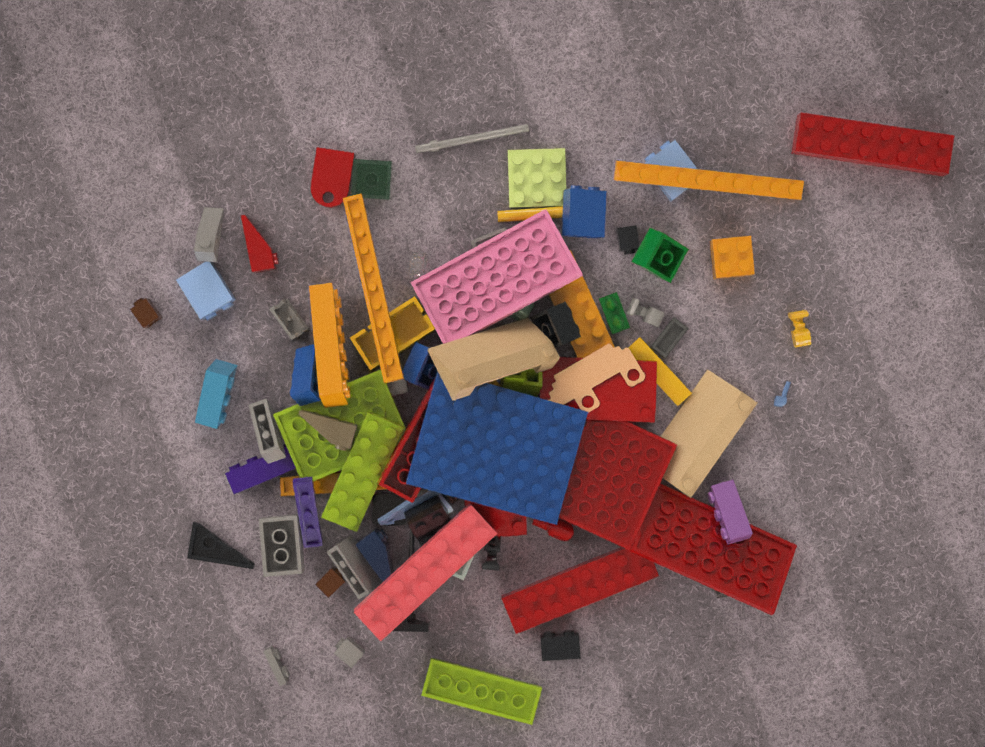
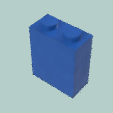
M571 185L570 189L564 190L562 236L604 238L607 191H600V187H588V190L582 189V186Z

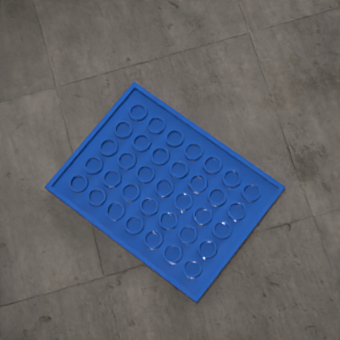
M437 370L406 484L557 525L588 412L488 383L476 386L469 396L453 401Z

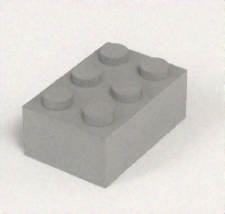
M298 514L259 518L263 576L302 574L305 571Z

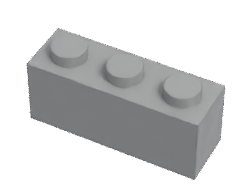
M267 399L248 405L261 456L268 464L286 458L280 431L273 416L275 413L273 406Z
M350 535L328 550L327 554L357 598L361 599L383 582L357 548V542Z

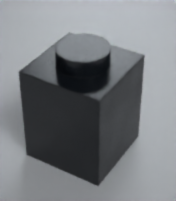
M637 225L617 228L619 252H624V255L635 254V250L639 248Z

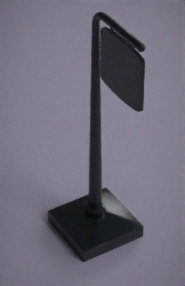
M387 489L376 490L381 491V494L373 495L372 523L380 525L378 518L406 501V499L395 493H383V491H389ZM406 519L396 520L394 524L383 526L405 525L407 521ZM411 529L409 536V558L414 554L415 535ZM413 611L393 631L428 632L430 631V623L416 619V614Z

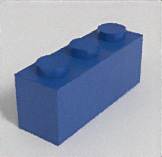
M314 344L296 349L290 396L300 406L321 401L318 391Z

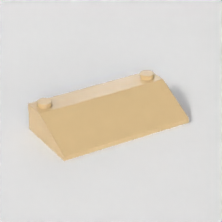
M529 318L428 348V352L453 401L469 396L476 386L531 368L536 373L551 369L560 358L552 341Z
M707 370L693 389L692 394L688 396L660 436L677 444L663 479L691 498L755 408L757 402Z

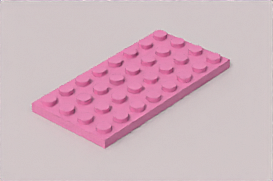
M545 209L410 283L444 344L476 334L582 277L583 274Z

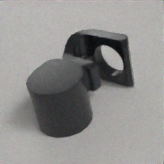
M494 536L485 545L484 551L487 552V559L482 565L483 570L499 571L500 567L496 558L497 553L500 552L501 536Z

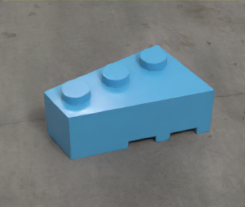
M215 359L207 368L195 423L215 429L221 423L224 424L227 416L225 409L230 402L231 395L229 394L234 384L238 365Z

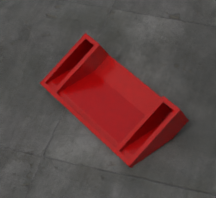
M560 357L553 368L542 371V388L539 398L551 399L549 392L554 389L552 387V384L556 382L554 375L583 358ZM636 360L645 374V379L635 386H628L619 372L593 387L592 390L598 398L600 405L589 412L586 419L655 423L657 361ZM630 369L628 371L627 377L629 380L636 381L639 379L640 374L638 370ZM584 396L582 398V405L585 408H590L594 405V399L591 396ZM575 399L564 404L580 409Z

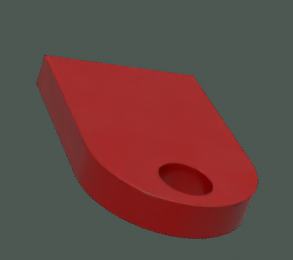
M316 147L310 188L311 194L317 203L324 207L332 208L341 205L343 198L348 197L355 153ZM327 192H331L334 195L331 203H326L323 200V196Z

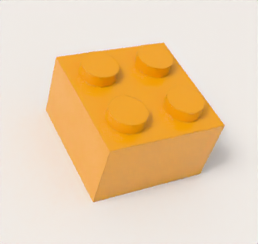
M751 236L712 239L710 241L713 279L751 276L755 274Z

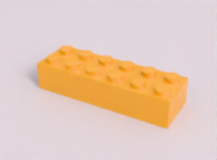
M332 283L309 286L319 397L325 408L348 405V398H351V392L347 384L349 372L345 364L347 353L343 345L346 342L345 334L342 332L344 321L343 315L340 312V308H342L341 297L339 296L338 289H334Z

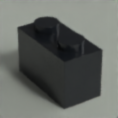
M564 630L563 634H556L555 631H546L544 635H540L542 661L581 659L579 633H575V630Z

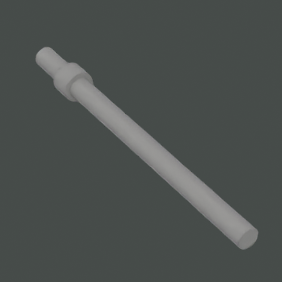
M528 124L438 142L433 140L427 144L417 145L415 149L416 153L437 152L442 148L529 132Z

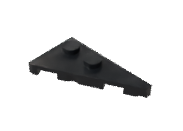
M193 522L187 559L254 569V562L200 523Z

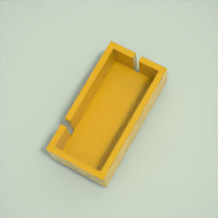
M415 296L389 312L398 354L436 331L428 315L425 314L423 316L425 310ZM370 324L368 326L369 330H371L369 333L366 329H362L351 336L350 339L370 371H373L380 367Z

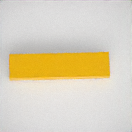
M641 337L628 347L636 360L657 361V384L677 406L692 394Z

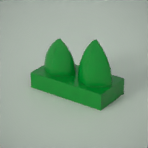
M617 292L599 298L611 334L629 329L630 326Z

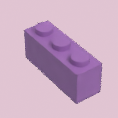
M734 480L712 485L708 492V499L714 505V516L722 527L720 533L723 540L726 539L728 545L749 539L753 533Z

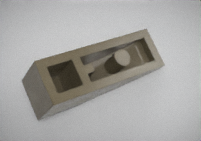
M303 409L299 411V415L331 444H335V448L344 451L347 448L351 449L357 424Z

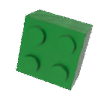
M649 228L631 262L657 278L671 283L689 249L666 234Z

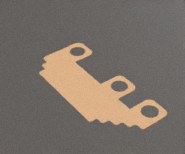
M607 344L554 375L556 382L552 384L554 389L549 392L551 399L548 401L564 405L575 399L580 409L589 413L600 405L598 398L592 390L593 387L619 372L627 385L632 387L643 381L645 374L629 348L626 347L622 350L620 346L613 348L611 344ZM630 369L638 370L640 374L638 380L631 381L628 379L627 373ZM584 396H591L594 399L592 407L585 408L582 405V398Z

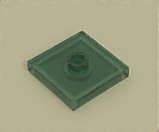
M353 159L351 196L362 194L364 199L390 200L392 161Z

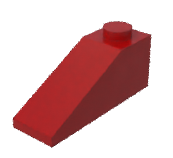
M241 215L251 271L258 273L277 269L276 264H279L278 254L274 253L271 246L248 216Z

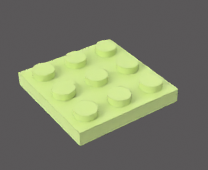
M565 148L508 150L509 208L563 206V193L566 190Z

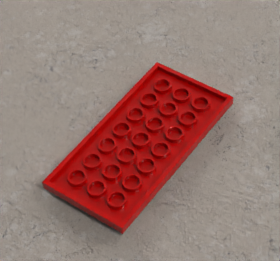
M660 484L630 552L769 615H773L797 545L751 524L749 525L753 534L749 539L727 545L726 539L723 540L720 533L722 528L720 522H717L715 519L714 507Z

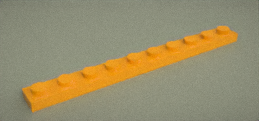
M617 160L613 179L616 181L797 200L802 199L804 185L803 180Z
M357 194L345 197L343 202L383 381L386 384L402 380L404 376L363 195Z

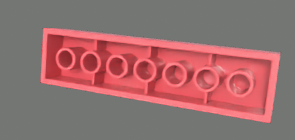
M468 503L355 607L354 613L382 641L496 536L497 533L474 507Z

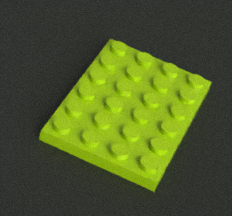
M381 369L347 383L351 392V398H348V405L325 408L322 401H317L303 406L296 404L273 414L300 478L312 477L313 481H316L342 470L351 450L347 448L344 451L335 448V444H331L299 415L301 409L357 424L353 443L369 411L404 427L395 446L397 447L406 431V427L389 387L383 381Z

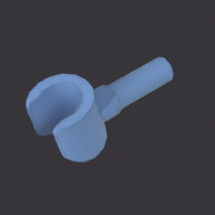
M786 381L782 395L775 396L774 406L783 407L786 404V396L791 382Z

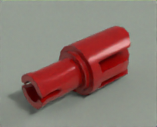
M534 519L532 523L533 526L535 525L548 531L549 536L561 541H569L574 535L572 525L558 519L557 525Z

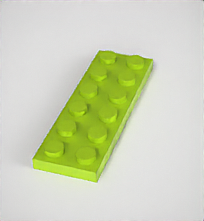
M369 411L367 412L321 518L355 532L358 531L378 486L377 482L389 462L404 428L402 425Z
M431 657L421 696L533 725L542 686Z

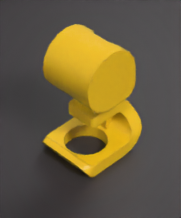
M807 310L788 313V317L792 320L795 327L794 331H791L795 348L811 345L810 331L808 328H805V323L803 322V318L809 315Z

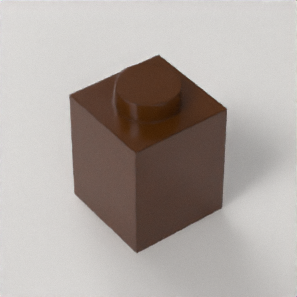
M147 298L138 299L133 303L134 307L130 309L141 326L146 329L163 318L151 300Z
M333 566L315 585L329 598L346 580L338 568L336 569Z

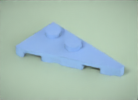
M423 489L418 493L413 503L408 500L404 501L378 518V522L380 525H391L396 520L406 519L404 512L436 495L440 497L448 513L454 510L442 493Z

